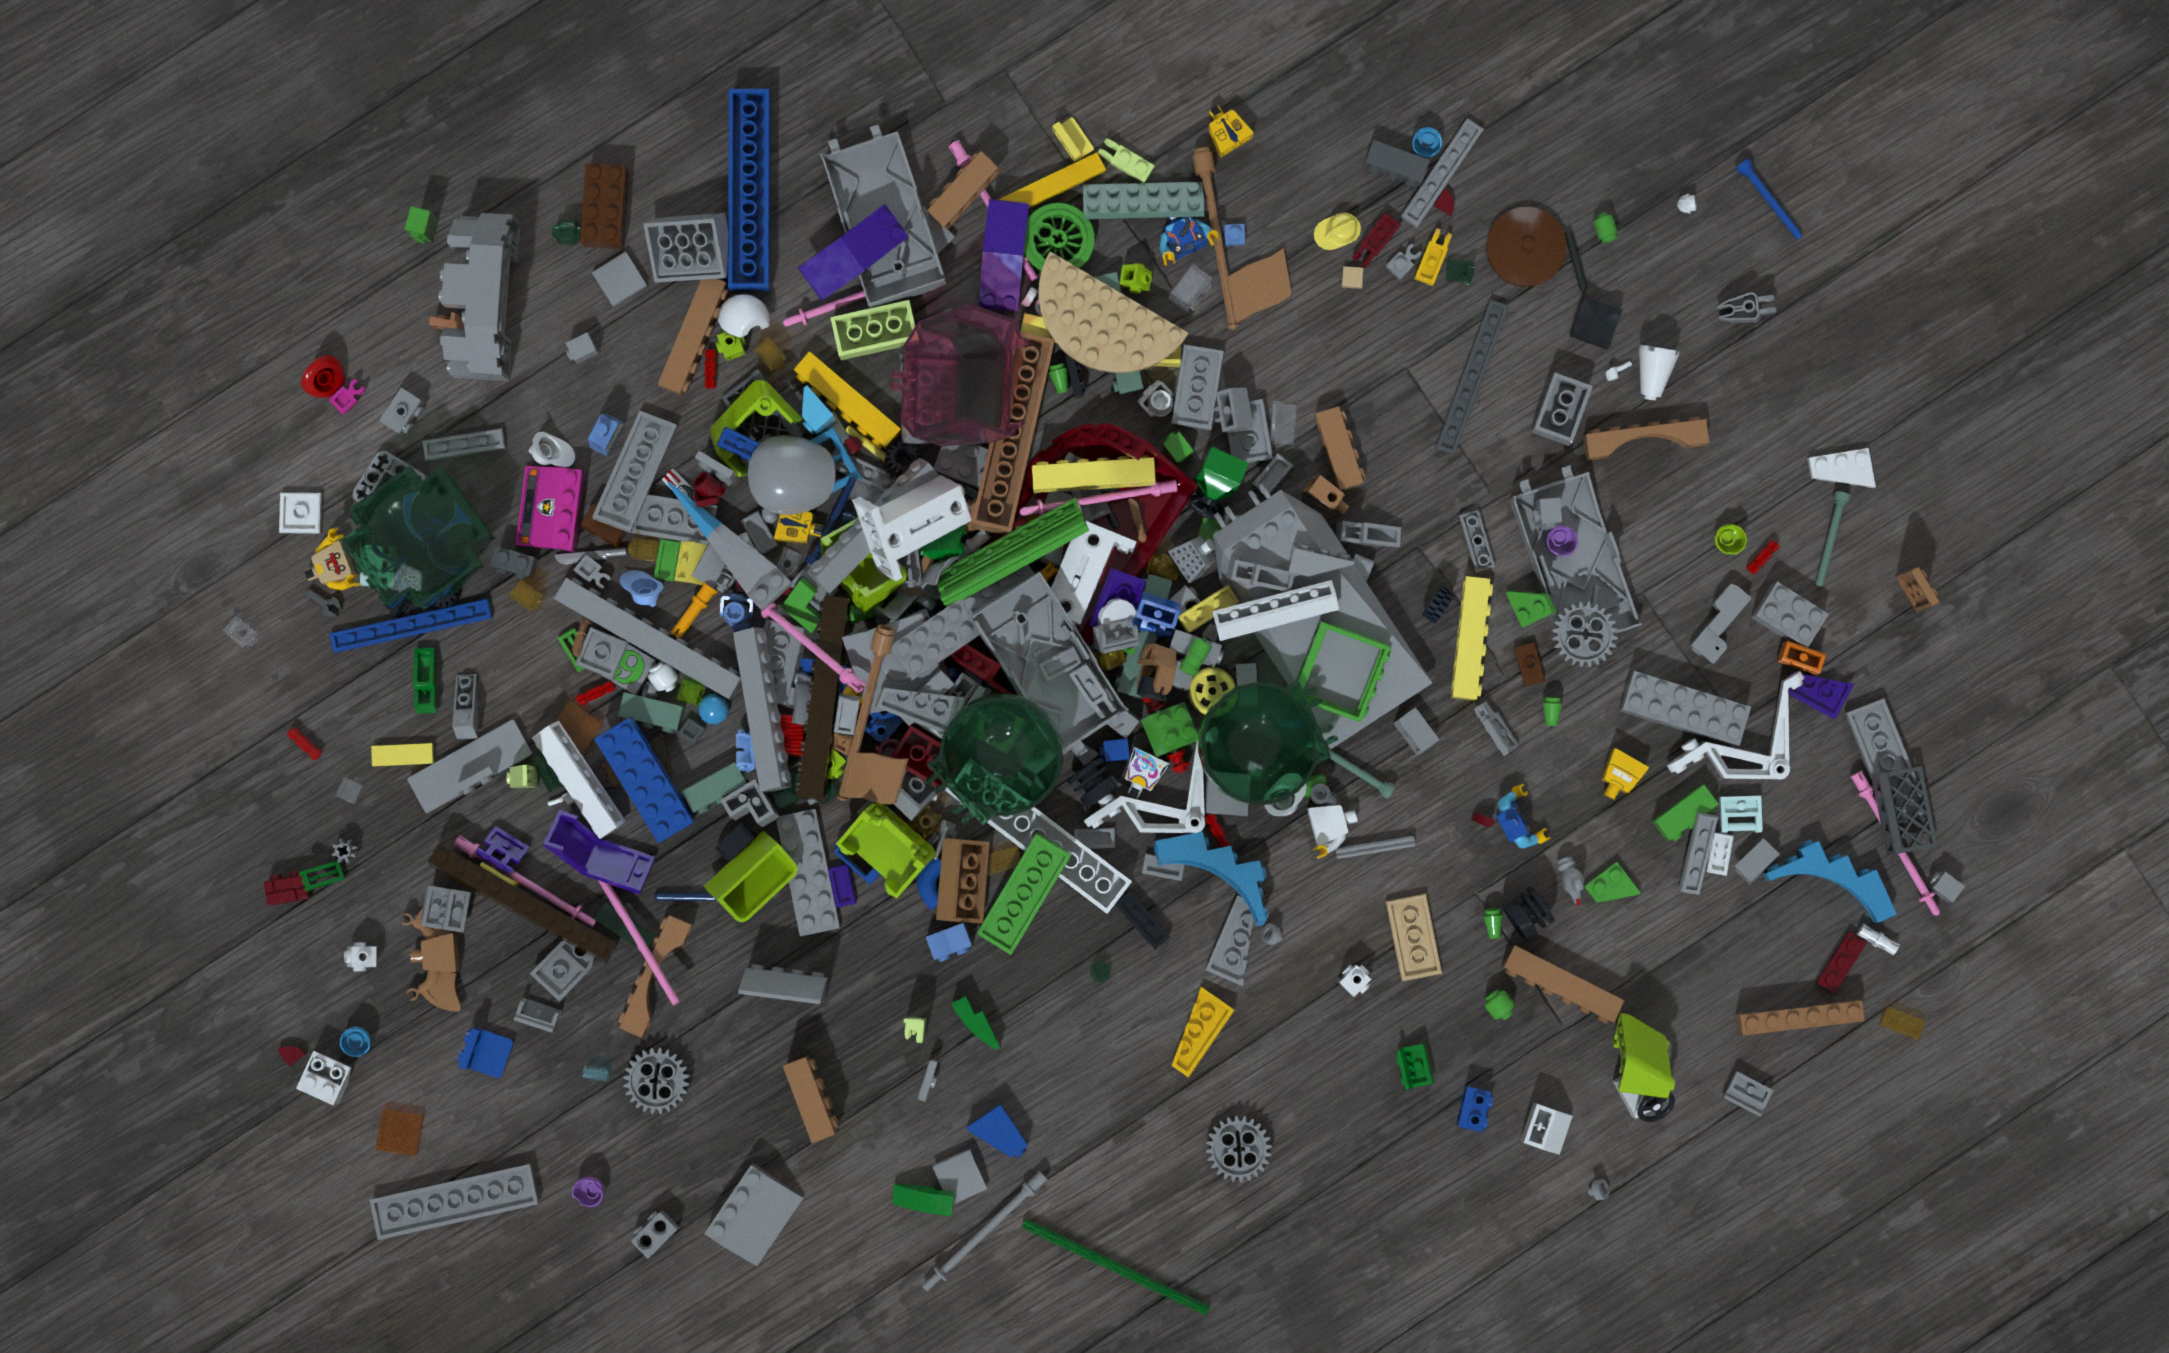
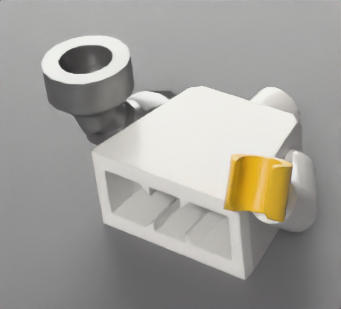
M1316 784L1310 790L1312 801L1317 804H1324L1325 807L1307 809L1317 844L1313 851L1316 849L1320 851V856L1316 857L1317 859L1336 850L1344 842L1346 834L1349 833L1347 824L1358 822L1355 810L1343 813L1339 798L1325 784Z

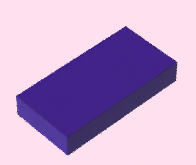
M845 864L828 868L836 908L856 904L849 866Z

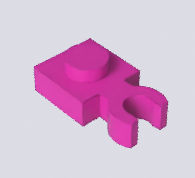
M357 379L350 382L348 390L342 386L329 399L343 415L359 402L355 397L364 394L366 391L365 387H361L359 390L355 389L356 384L359 383Z

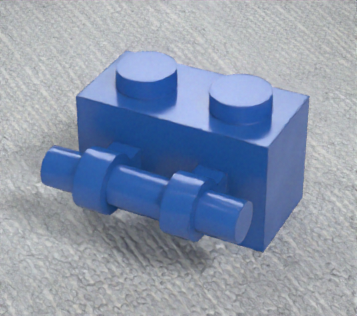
M1142 591L1136 609V617L1142 620L1134 618L1132 625H1137L1140 631L1145 632L1146 630L1156 633L1158 637L1165 636L1171 638L1173 630L1166 627L1175 629L1181 612V603ZM1148 621L1159 624V626L1148 623Z

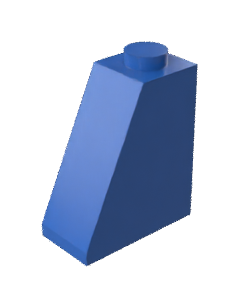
M999 1104L967 1126L969 1132L1009 1157L1014 1155L1019 1157L1027 1151L1025 1148L1028 1146V1143L1002 1104Z

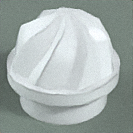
M1686 194L1680 197L1677 203L1679 210L1691 214V211H1697L1696 196Z

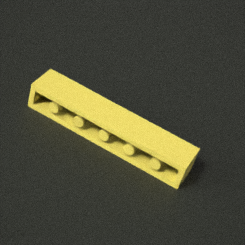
M1142 455L1139 461L1129 459L1128 456L1117 457V460L1098 458L1097 461L1089 462V459H1079L1077 463L1061 460L1057 461V464L1037 462L1036 465L1032 466L1034 493L1156 485L1154 458H1150L1149 455Z
M1466 576L1463 580L1450 698L1475 701L1477 696H1481L1482 684H1479V676H1483L1484 664H1481V658L1486 653V644H1483L1484 636L1488 635V624H1485L1486 616L1490 615L1491 604H1488V596H1492L1493 584H1490V579Z

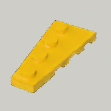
M1202 987L1199 990L1190 1019L1172 1063L1174 1068L1187 1077H1190L1235 1011Z

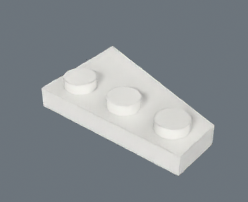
M1869 448L1807 459L1811 479L1876 488Z

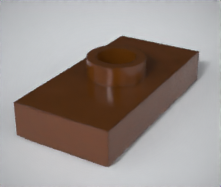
M1534 642L1515 647L1514 652L1524 687L1544 682L1545 679Z

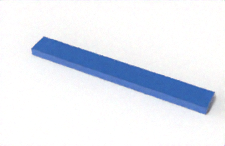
M486 598L330 633L333 653L493 619L489 599Z

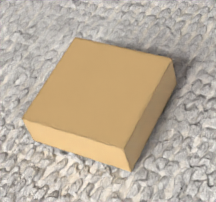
M1343 266L1342 288L1362 289L1363 268Z

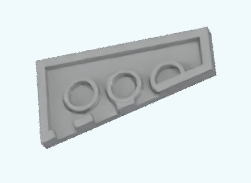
M882 687L875 707L951 736L965 698Z
M1237 895L1205 970L1243 986L1254 919L1241 896Z

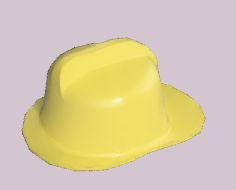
M1340 213L1324 219L1315 228V242L1325 250H1334L1350 244L1360 235V222L1349 213Z

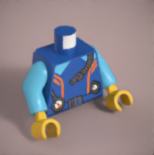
M1168 217L1170 224L1164 227V232L1160 237L1159 249L1164 265L1167 266L1168 260H1172L1175 264L1176 260L1207 246L1208 240L1210 245L1213 246V239L1218 238L1220 241L1221 238L1218 231L1212 230L1207 224L1197 218L1184 217L1181 219V217Z
M1524 784L1513 787L1512 792H1509L1498 801L1496 816L1509 842L1516 843L1519 848H1527L1537 843L1542 844L1551 837H1545L1544 832L1547 829H1542L1535 833V835L1532 833L1516 802L1517 798L1528 794V791L1522 792Z

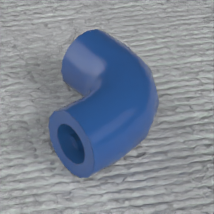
M939 857L936 860L933 858L917 878L918 893L930 910L938 904L939 888L937 880L941 869Z

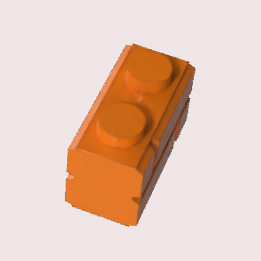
M1786 641L1782 643L1776 662L1817 675L1821 672L1826 654Z

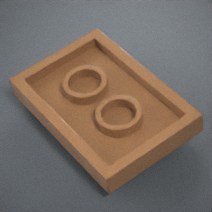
M1919 567L1896 576L1897 581L1916 612L1939 603L1937 599L1939 597L1938 593L1933 587H1930L1927 582L1928 577L1922 569L1920 570Z

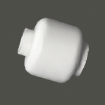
M660 661L649 669L648 679L657 691L665 690L669 692L676 687L675 682L678 680V675L672 666Z

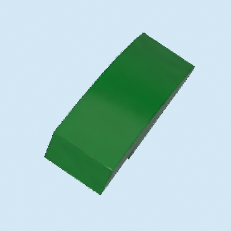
M435 648L414 649V709L417 714L438 713Z
M967 996L951 1003L959 1018L975 1036L996 1050L1000 1048L983 1010L975 1014Z
M894 1183L892 1204L915 1211L952 1216L954 1191L934 1190L935 1187Z

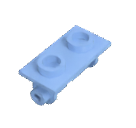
M738 730V734H736V748L743 749V752H736V766L739 771H744L746 774L756 769L750 732L746 733V730Z

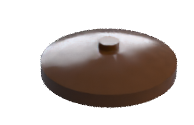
M1519 207L1501 215L1491 227L1486 241V255L1493 271L1505 282L1518 287H1534L1550 280L1563 265L1567 252L1566 236L1559 222L1546 211L1534 207Z

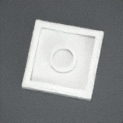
M280 493L279 533L321 534L322 493Z

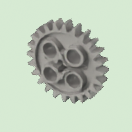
M1589 601L1586 602L1585 607H1583L1582 602H1578L1577 608L1574 604L1570 605L1571 611L1567 608L1562 609L1565 615H1557L1560 621L1553 622L1557 629L1551 630V632L1556 634L1551 640L1557 641L1553 648L1561 649L1557 655L1565 654L1563 661L1571 659V665L1578 661L1579 667H1583L1584 662L1587 667H1591V661L1598 665V658L1605 661L1606 657L1604 654H1612L1609 647H1616L1612 640L1618 639V637L1613 636V632L1618 631V629L1611 627L1615 621L1608 620L1611 613L1604 615L1605 608L1597 610V603L1591 608ZM1572 618H1577L1580 621L1578 629L1572 627ZM1593 620L1598 621L1600 624L1598 631H1594L1591 628ZM1585 630L1587 634H1600L1602 638L1586 637L1583 639L1582 635H1569L1567 631L1579 633ZM1570 638L1577 640L1578 645L1576 649H1572L1569 646ZM1591 640L1598 644L1596 651H1591L1589 648Z
M661 1047L657 1053L654 1048H651L650 1054L643 1050V1057L638 1054L635 1055L637 1062L633 1060L629 1062L633 1067L626 1068L625 1070L630 1074L623 1077L629 1080V1083L623 1085V1087L630 1089L626 1093V1095L632 1094L633 1096L630 1102L637 1101L636 1108L643 1105V1112L651 1108V1114H654L656 1109L662 1114L664 1107L669 1112L671 1111V1104L674 1107H678L676 1100L684 1101L681 1094H687L688 1091L684 1089V1086L690 1085L689 1082L685 1081L690 1075L684 1074L688 1066L681 1067L684 1060L677 1061V1053L671 1057L670 1049L664 1054ZM657 1063H660L658 1079L661 1080V1083L657 1085V1098L654 1099L653 1094L656 1083L652 1082V1079L656 1078ZM645 1064L652 1066L653 1072L651 1075L644 1073L643 1067ZM665 1066L672 1068L673 1075L671 1077L664 1075L663 1069ZM643 1084L650 1087L649 1095L641 1093V1086ZM662 1087L670 1089L671 1094L668 1098L662 1096Z
M1235 1115L1234 1121L1227 1117L1226 1124L1220 1120V1128L1213 1126L1216 1133L1208 1134L1212 1141H1206V1144L1210 1145L1211 1148L1205 1151L1212 1154L1207 1160H1214L1211 1168L1218 1167L1217 1175L1224 1172L1223 1178L1226 1179L1230 1175L1232 1182L1235 1181L1236 1177H1239L1240 1182H1242L1244 1176L1250 1181V1174L1252 1173L1258 1177V1169L1264 1172V1168L1261 1165L1263 1163L1269 1164L1265 1157L1272 1155L1267 1152V1149L1272 1148V1145L1266 1144L1270 1137L1263 1136L1266 1133V1129L1259 1130L1260 1123L1254 1126L1253 1118L1246 1122V1116H1243L1241 1121H1239L1237 1115ZM1237 1130L1240 1134V1145L1244 1147V1150H1241V1167H1238L1237 1152L1233 1150V1148L1237 1147L1235 1133ZM1247 1132H1251L1254 1136L1253 1141L1250 1143H1245L1242 1139L1243 1135ZM1225 1134L1233 1136L1231 1144L1226 1145L1222 1142V1137ZM1247 1153L1255 1155L1253 1163L1248 1164L1244 1161V1156ZM1228 1154L1235 1157L1232 1165L1224 1163V1157Z

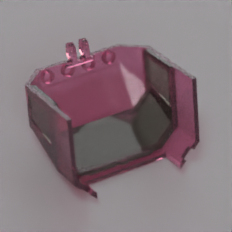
M968 304L918 321L904 344L903 371L893 370L890 372L892 378L902 379V383L893 382L889 385L891 390L902 391L900 422L913 438L941 447L990 443L1011 437L1019 427L1026 423L1025 421H1019L1010 424L1013 350L1030 345L1026 337L1022 338L1018 331L1020 326L1016 320L974 304Z

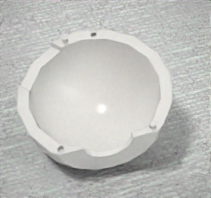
M738 294L724 302L719 311L718 322L721 328L728 334L741 338L748 335L749 330L754 326H760L761 329L769 327L770 316L767 307L760 299L753 295Z

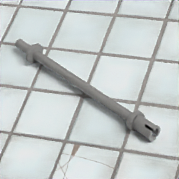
M1038 1171L1027 1183L1024 1182L1022 1184V1191L940 1269L936 1266L933 1268L936 1273L922 1287L928 1292L941 1278L946 1282L948 1280L946 1274L1026 1197H1033L1036 1194L1035 1192L1048 1181L1043 1173Z

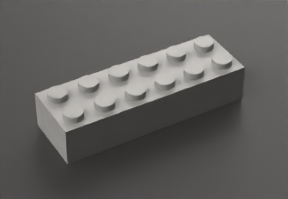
M1637 671L1630 672L1619 707L1620 712L1734 747L1740 746L1751 709L1750 706Z

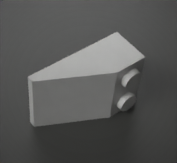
M905 770L898 800L894 805L912 821L941 790ZM955 773L952 774L947 784L956 776Z

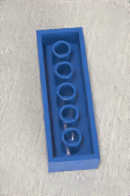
M633 716L618 723L594 739L658 843L695 821V817Z

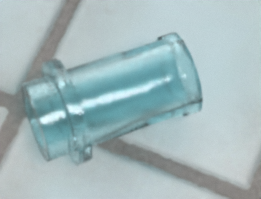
M584 1066L583 1079L600 1080L601 1083L609 1080L610 1070L606 1069L605 1066L602 1068Z

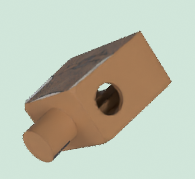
M1321 475L1313 476L1302 491L1304 495L1327 511L1335 509L1343 515L1350 506L1342 500L1345 494ZM1328 494L1331 495V501L1328 500Z

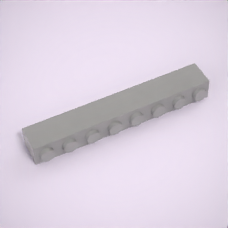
M919 458L910 465V468L896 479V482L889 489L882 493V496L873 505L881 507L937 478L939 474L929 462ZM859 518L807 571L817 585L829 594L871 552Z
M755 627L734 632L733 636L760 792H773L791 787V774L788 770V755L784 747V734L780 723L781 715L778 711L777 694L774 689V675L770 666L771 657L767 648V635L764 628Z

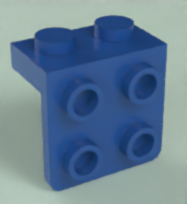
M478 1027L471 1028V1031L468 1030L464 1038L466 1046L464 1050L460 1051L457 1062H460L458 1067L464 1070L472 1069L495 1078H501L514 1044L513 1040Z

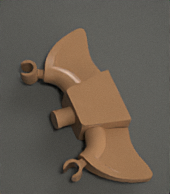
M423 908L416 919L412 918L409 913H403V915L410 917V921L407 923L401 921V923L406 926L413 924L415 928L422 931L425 938L424 941H421V950L411 951V962H422L423 970H428L426 980L418 985L419 988H411L406 992V994L411 991L416 993V997L410 999V1001H415L418 995L422 993L430 1003L441 1009L454 1012L461 1011L462 1007L455 987L457 973H453L460 972L457 933H451L454 931L420 926Z

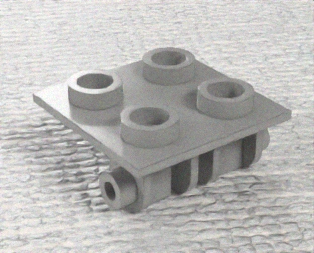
M709 542L691 576L727 594L736 578Z

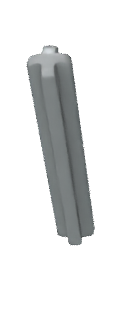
M1414 836L1340 847L1335 850L1337 859L1414 847L1415 838Z

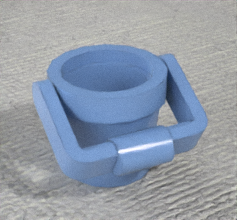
M723 594L720 603V616H724L725 621L730 626L747 623L749 619L753 618L754 602L748 596H744V594ZM725 600H731L732 602L728 603L724 608ZM743 602H750V608L748 609Z

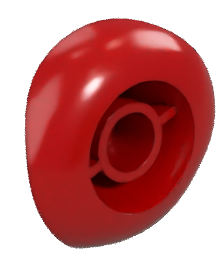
M332 355L321 356L307 367L301 379V386L307 394L313 397L330 398L344 386L345 371L341 362Z

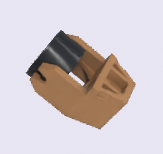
M1146 644L1141 657L1137 661V664L1141 665L1136 685L1137 694L1152 700L1166 701L1176 673V651L1158 644Z

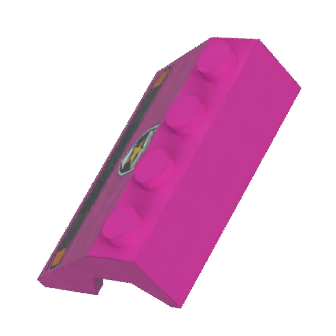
M525 466L515 546L576 552L586 475L584 471L568 468Z

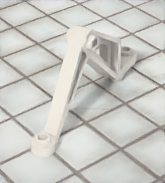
M1797 671L1781 681L1768 756L1705 741L1698 743L1693 738L1681 746L1685 753L1667 764L1670 772H1676L1677 774L1687 768L1686 764L1691 761L1695 763L1704 757L1703 754L1706 753L1723 778L1779 780L1786 778L1790 772L1788 689L1791 687L1794 690L1803 684L1804 676L1801 671ZM1721 755L1762 764V769H1729Z
M1213 725L1198 735L1200 740L1196 744L1186 810L1124 796L1115 799L1112 793L1098 801L1102 809L1084 820L1087 827L1092 826L1095 829L1104 823L1103 818L1108 815L1110 817L1115 816L1121 812L1119 808L1123 806L1140 833L1192 834L1201 832L1205 826L1202 743L1206 741L1209 744L1218 738L1216 734L1219 731L1216 726ZM1142 810L1179 819V824L1144 823L1137 811ZM1197 820L1198 826L1193 827L1191 821Z

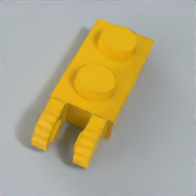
M1436 228L1432 240L1428 243L1414 278L1430 286H1433L1452 237V234L1448 233L1445 236L1443 246L1437 244L1436 240L1439 238L1441 230Z

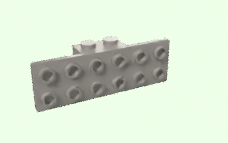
M510 720L410 776L407 780L425 813H430L463 793L467 795L475 791V787L479 784L485 785L491 782L495 775L531 756L532 751L516 722Z

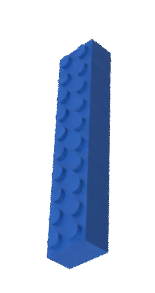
M729 89L728 288L731 292H771V92L769 89Z

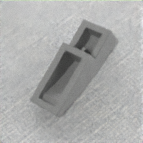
M1340 521L1336 522L1335 536L1340 543L1399 548L1402 527Z
M1231 558L1226 578L1288 592L1292 589L1295 573Z

